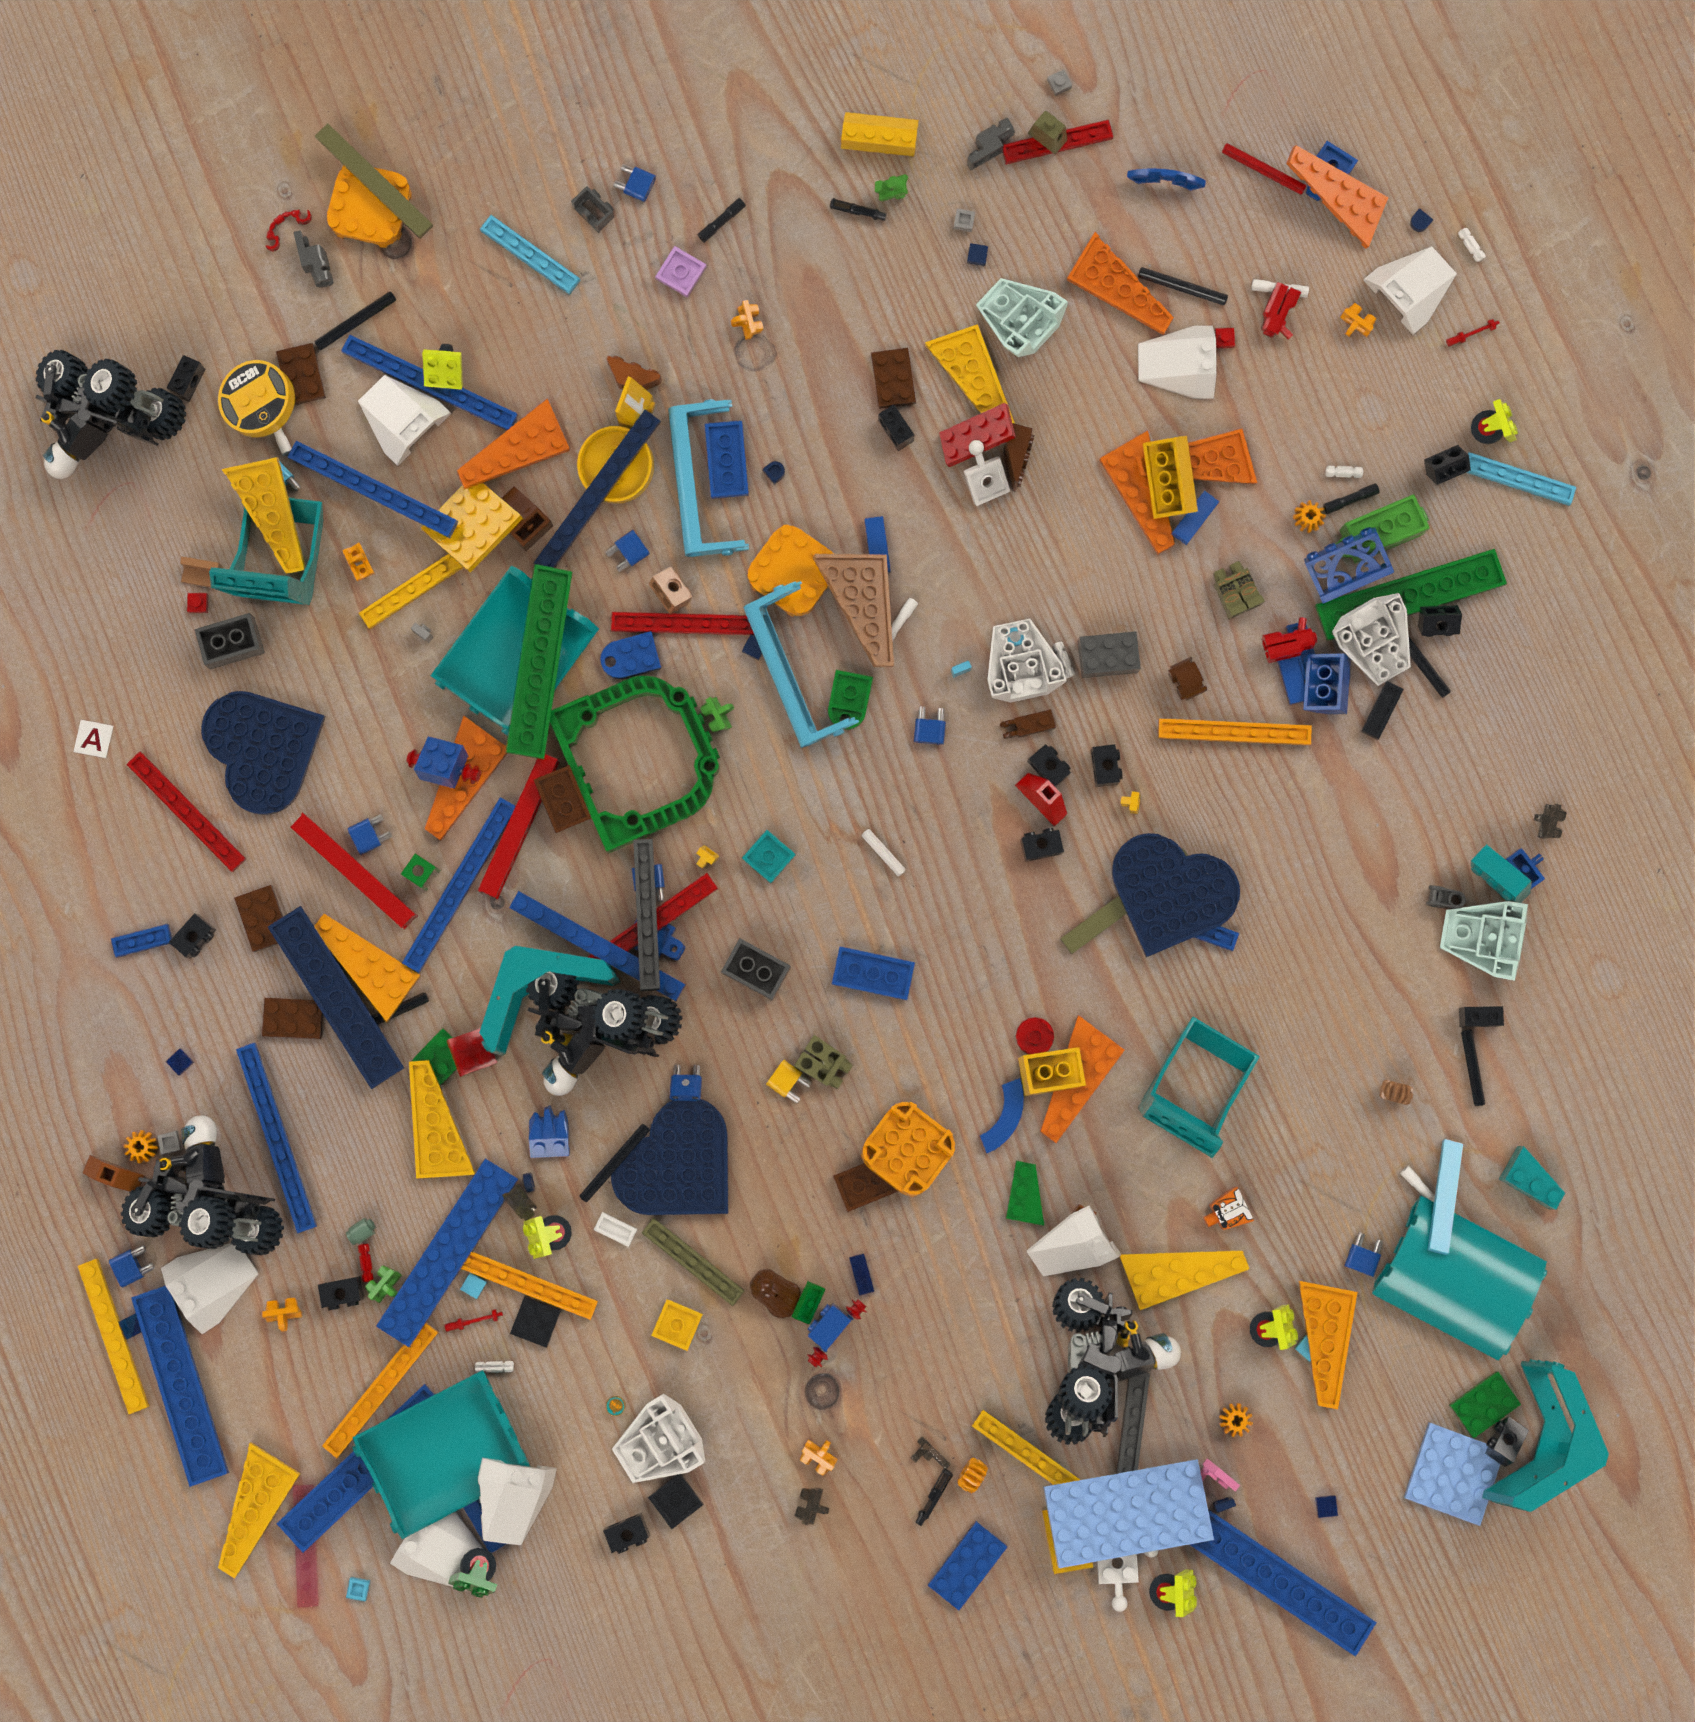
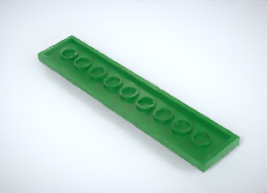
M1492 549L1347 594L1326 603L1316 604L1315 609L1325 638L1329 641L1335 639L1332 631L1342 616L1373 598L1399 593L1407 610V616L1419 613L1420 607L1445 605L1505 586L1507 581L1496 550Z
M535 564L533 567L505 753L544 759L572 571Z

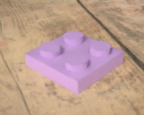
M674 246L655 279L688 298L707 265Z

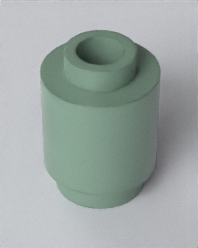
M363 1218L348 1228L346 1236L353 1245L361 1244L375 1234L374 1229H376V1226L371 1219Z

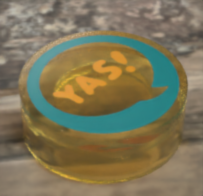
M612 1396L606 1402V1411L612 1416L621 1415L626 1408L625 1400L620 1396Z

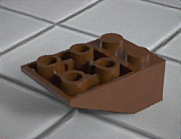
M1012 423L1016 438L1005 442L1003 452L1012 490L1016 492L1017 486L1021 487L1025 473L1022 469H1026L1030 455L1026 451H1031L1035 435L1031 434L1033 428Z
M515 486L501 498L523 518L509 535L527 552L553 527V524Z

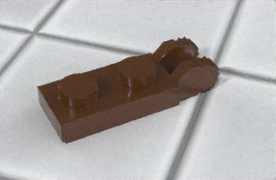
M1051 709L1016 717L1000 723V726L1004 728L1012 725L1016 726L1017 731L1006 732L1003 734L1004 739L1016 736L1023 737L1056 728Z

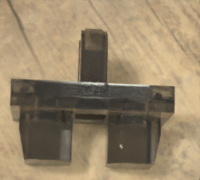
M1545 804L1543 814L1534 815L1533 820L1541 823L1538 838H1561L1562 829L1556 826L1558 821L1562 822L1566 818L1567 812L1561 809L1562 805Z
M519 1184L510 1192L502 1195L504 1200L521 1219L524 1218L526 1221L535 1215L536 1204Z
M802 1488L800 1499L808 1501L806 1508L798 1506L795 1512V1517L802 1520V1524L813 1525L817 1513H829L828 1507L820 1505L823 1489Z

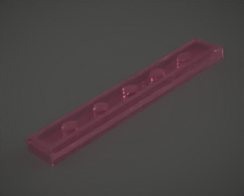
M314 1484L293 1486L294 1507L314 1489ZM316 1541L304 1553L295 1545L298 1608L318 1606Z

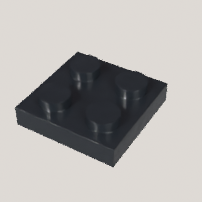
M524 1296L510 1334L547 1348L561 1310Z
M682 1474L675 1475L648 1497L671 1529L675 1528L704 1505Z

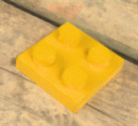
M666 1299L651 1336L688 1351L703 1314Z

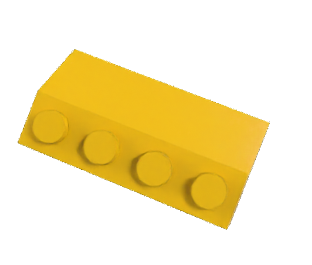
M845 112L841 149L915 157L919 120Z
M1187 436L1143 443L1154 519L1197 512Z

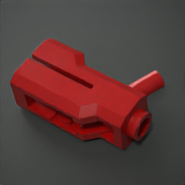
M1279 282L1275 284L1263 312L1265 321L1261 330L1264 331V335L1273 338L1274 335L1277 336L1281 332L1287 340L1293 336L1285 326V318L1288 311L1296 306L1301 294L1299 290L1292 287L1288 289L1289 286Z
M1299 618L1298 629L1292 633L1282 634L1278 631L1262 636L1261 640L1264 651H1268L1265 652L1268 664L1298 657L1304 650L1314 648L1315 643L1318 642L1315 632H1312L1311 628L1305 629L1306 618Z

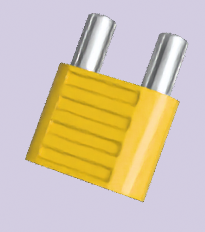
M783 1060L766 1085L785 1098L787 1096L795 1103H798L793 1097L799 1101L800 1098L790 1090L797 1080L807 1088L810 1086L804 1081L810 1085L812 1082L802 1076L801 1071L786 1060Z

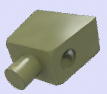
M1047 111L1042 113L1028 131L1029 135L1054 154L1067 141L1066 126Z

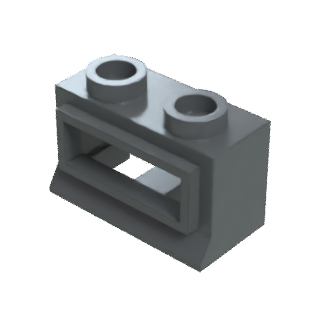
M586 186L571 200L573 209L600 233L614 218V209L608 202L604 203L600 199L601 196L595 189L591 190ZM590 200L605 216L598 220L583 204Z

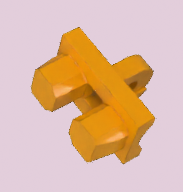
M748 300L742 301V305L737 308L739 315L731 319L732 327L742 326L745 340H748L753 335L763 331V324L761 321L753 322L752 317H756L759 314L758 305L749 304Z
M1356 303L1346 308L1340 317L1350 325L1345 335L1350 337L1356 329L1365 337H1368L1374 328L1373 325L1376 318L1371 314H1367L1362 319L1358 316L1362 308Z
M360 542L342 550L357 582L375 574ZM360 561L363 562V564H360V565H358V566H356V564H355V563H358V562H360Z
M293 1297L285 1299V1308L279 1309L278 1301H267L266 1311H262V1317L266 1318L267 1323L278 1321V1328L281 1332H284L288 1329V1319L301 1318L302 1311L299 1309L296 1298Z
M808 1439L801 1451L803 1453L800 1461L809 1465L812 1459L819 1463L815 1470L824 1476L828 1471H832L838 1459L827 1452L831 1442L826 1440L819 1447Z

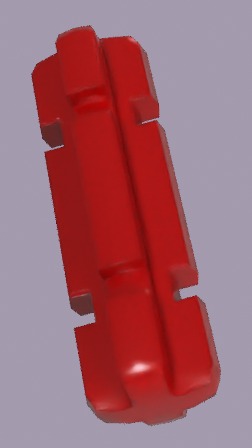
M367 1243L358 1245V1252L361 1255L359 1260L361 1272L363 1271V1282H369L374 1279L373 1273H371V1255L368 1253L370 1248Z

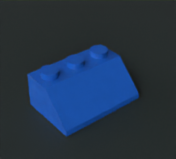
M1307 654L1304 711L1322 714H1347L1351 659L1346 654Z

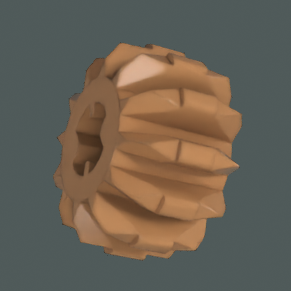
M1384 1080L1380 1086L1379 1096L1382 1099L1408 1105L1413 1098L1414 1089L1409 1085Z

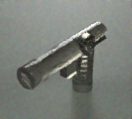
M921 1436L917 1441L921 1447L910 1458L916 1463L921 1456L927 1461L933 1457L944 1469H947L950 1463ZM925 1443L929 1445L928 1449H923Z

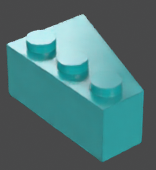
M1487 844L1471 860V870L1473 873L1481 876L1505 901L1522 903L1531 893L1532 881Z
M1517 1146L1499 1180L1549 1210H1556L1565 1192L1524 1146Z

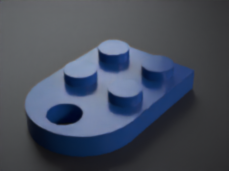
M652 632L613 641L601 653L600 660L603 670L607 675L615 679H625L661 669ZM610 657L616 660V664L613 667L605 665V661Z

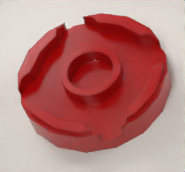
M1037 1017L1028 1018L1017 1028L1016 1042L1019 1048L1028 1055L1049 1051L1053 1045L1054 1031L1046 1020Z

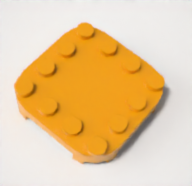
M343 165L337 175L327 211V221L331 230L337 237L342 239L344 237L377 244L382 248H387V245L393 244L397 239L400 240L403 222ZM375 168L408 201L411 199L412 192L404 176L393 171Z
M785 524L771 535L752 561L747 575L750 586L755 592L765 596L773 592V588L783 584L786 586L796 581L797 583L801 581L800 590L774 604L792 617L809 614L828 588L825 579L813 560L814 554L834 553L801 529Z
M901 1102L889 1109L866 1139L862 1147L861 1158L870 1170L897 1191L906 1196L916 1197L929 1188L956 1150L955 1141L949 1129L946 1130L916 1107V1104Z

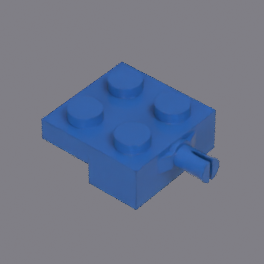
M1520 848L1506 858L1510 864L1532 881L1531 889L1545 879L1536 867L1537 864L1544 860L1541 854L1530 859L1525 851Z

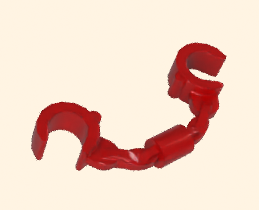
M299 209L284 212L273 219L274 222L270 224L266 238L267 240H275L276 243L273 246L266 245L267 250L273 252L280 247V238L277 235L275 236L273 232L276 225L279 226L285 220L284 218L289 216L296 218L298 224L306 225L312 220L310 211L307 210L308 216L305 219H300L301 212Z

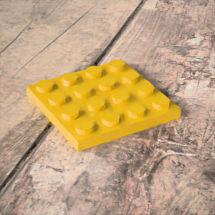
M484 483L465 490L461 486L438 510L458 521L451 538L424 525L421 529L471 573L523 518Z

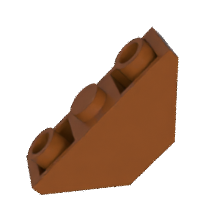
M618 356L607 357L610 370L618 387L622 390L628 376L646 390L660 385L662 382L661 375L654 369H643L641 365L635 362H631V364L624 362V359Z
M89 1155L83 1170V1174L95 1181L129 1192L140 1187L142 1182L138 1181V1179L145 1176L93 1155Z

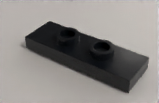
M1389 681L1385 682L1361 730L1362 733L1379 740L1404 690L1403 688Z

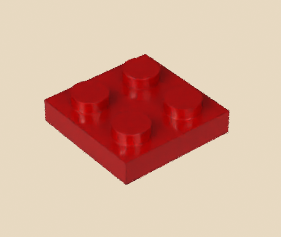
M480 1029L447 1040L460 1077L497 1064L494 1053L487 1052L481 1043L484 1039L479 1033Z

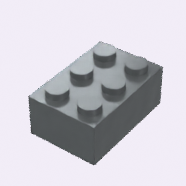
M250 613L194 629L204 665L210 670L265 653L255 617Z
M1137 631L1082 636L1077 641L1081 678L1138 673L1141 669Z
M739 938L721 973L773 1001L791 966Z

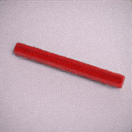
M1228 143L1225 144L1222 150L1224 155L1300 195L1304 193L1306 185Z

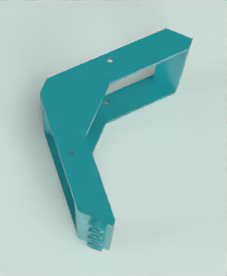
M289 498L294 522L314 524L310 558L300 581L290 576L244 571L252 521L251 516L244 507L237 554L229 569L211 567L209 571L211 588L237 597L310 605L324 522L322 502Z
M514 946L504 953L479 1032L484 1039L481 1043L487 1052L489 1051L501 1056L506 1054L522 1000L530 994L526 993V988H528L529 983L547 972L578 976L576 980L610 986H616L621 981L613 968L604 960Z
M1192 1017L1182 1030L1141 1100L1138 1109L1144 1118L1213 1158L1223 1144L1219 1132L1228 1111L1260 1056L1197 1018ZM1185 1038L1243 1072L1213 1126L1208 1125L1155 1093L1166 1069Z
M1530 1359L1529 1362L1522 1361L1521 1367L1544 1419L1534 1458L1485 1489L1482 1495L1483 1499L1527 1512L1534 1511L1606 1466L1609 1456L1607 1447L1575 1372L1564 1369V1364L1555 1361L1545 1360L1544 1362ZM1547 1374L1554 1376L1574 1424L1572 1433Z

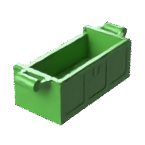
M1413 494L1346 522L1339 530L1342 538L1335 545L1342 542V539L1347 536L1353 535L1354 537L1365 528L1371 527L1372 529L1375 527L1384 549L1387 551L1424 535L1430 529L1427 523L1429 519L1424 508L1420 507ZM1366 540L1362 543L1363 547L1370 545L1367 554H1370L1375 549V542L1372 540ZM1344 554L1341 557L1352 558L1355 564L1362 560L1353 555Z

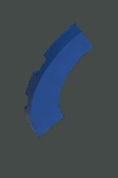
M1146 168L1127 172V177L1137 184L1160 183L1161 180L1172 181V185H1177L1190 191L1204 188L1206 185V180L1200 177L1170 169Z
M1020 1078L1001 1085L1004 1094L1001 1116L990 1130L979 1135L986 1154L1004 1144L1019 1124L1024 1103Z

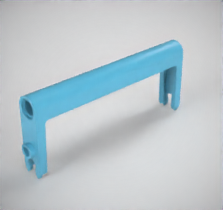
M708 399L703 403L677 405L668 408L684 553L687 557L713 554L729 556L733 552L749 550V544H745V540L702 543L689 438V417L729 412V408L732 407V400L715 401L714 399Z
M795 581L786 586L782 584L773 588V592L745 605L743 608L800 747L803 748L831 735L834 737L845 733L844 729L859 723V720H855V717L847 718L822 730H816L767 611L769 605L801 589L800 585L802 582L796 583Z

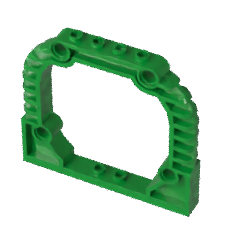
M632 677L590 696H583L551 710V726L568 765L571 767L582 797L608 854L632 844L633 840L644 839L654 832L696 814L707 803L713 789L714 777L719 773L720 767L717 759H720L717 749H712L710 742L713 740L709 731L705 732L702 725L705 722L701 713L698 715L696 713L695 707L698 706L694 697H689L688 692L684 688H674L668 682L657 677ZM677 694L685 696L681 702H676L674 698ZM644 696L662 698L669 711L681 715L698 756L694 762L695 772L698 777L696 784L682 798L643 815H640L635 810L626 812L624 816L611 814L607 811L598 813L591 794L594 793L589 782L585 783L583 778L586 776L582 765H577L570 747L577 745L584 728H592L597 724L598 715L636 698ZM586 713L593 714L590 721L583 720V716ZM709 762L715 764V768L712 771L705 770V765ZM635 816L638 818L637 824L629 825V818Z

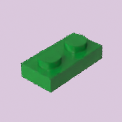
M807 1281L791 1317L810 1325L826 1289Z

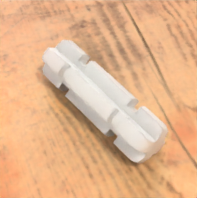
M1468 228L1460 230L1458 235L1461 240H1464L1463 243L1469 252L1473 254L1475 261H1482L1486 256L1480 250V246L1474 237L1470 236L1471 233Z
M1327 466L1325 474L1327 477L1336 475V477L1351 478V476H1354V478H1361L1363 476V468H1353L1352 466H1337L1335 468V466Z
M1057 642L1053 644V649L1055 653L1057 652L1056 656L1063 665L1066 678L1073 677L1075 672L1073 667H1071L1067 652L1064 651L1063 642Z
M476 1362L475 1372L478 1373L482 1370L486 1371V1373L513 1372L514 1362Z

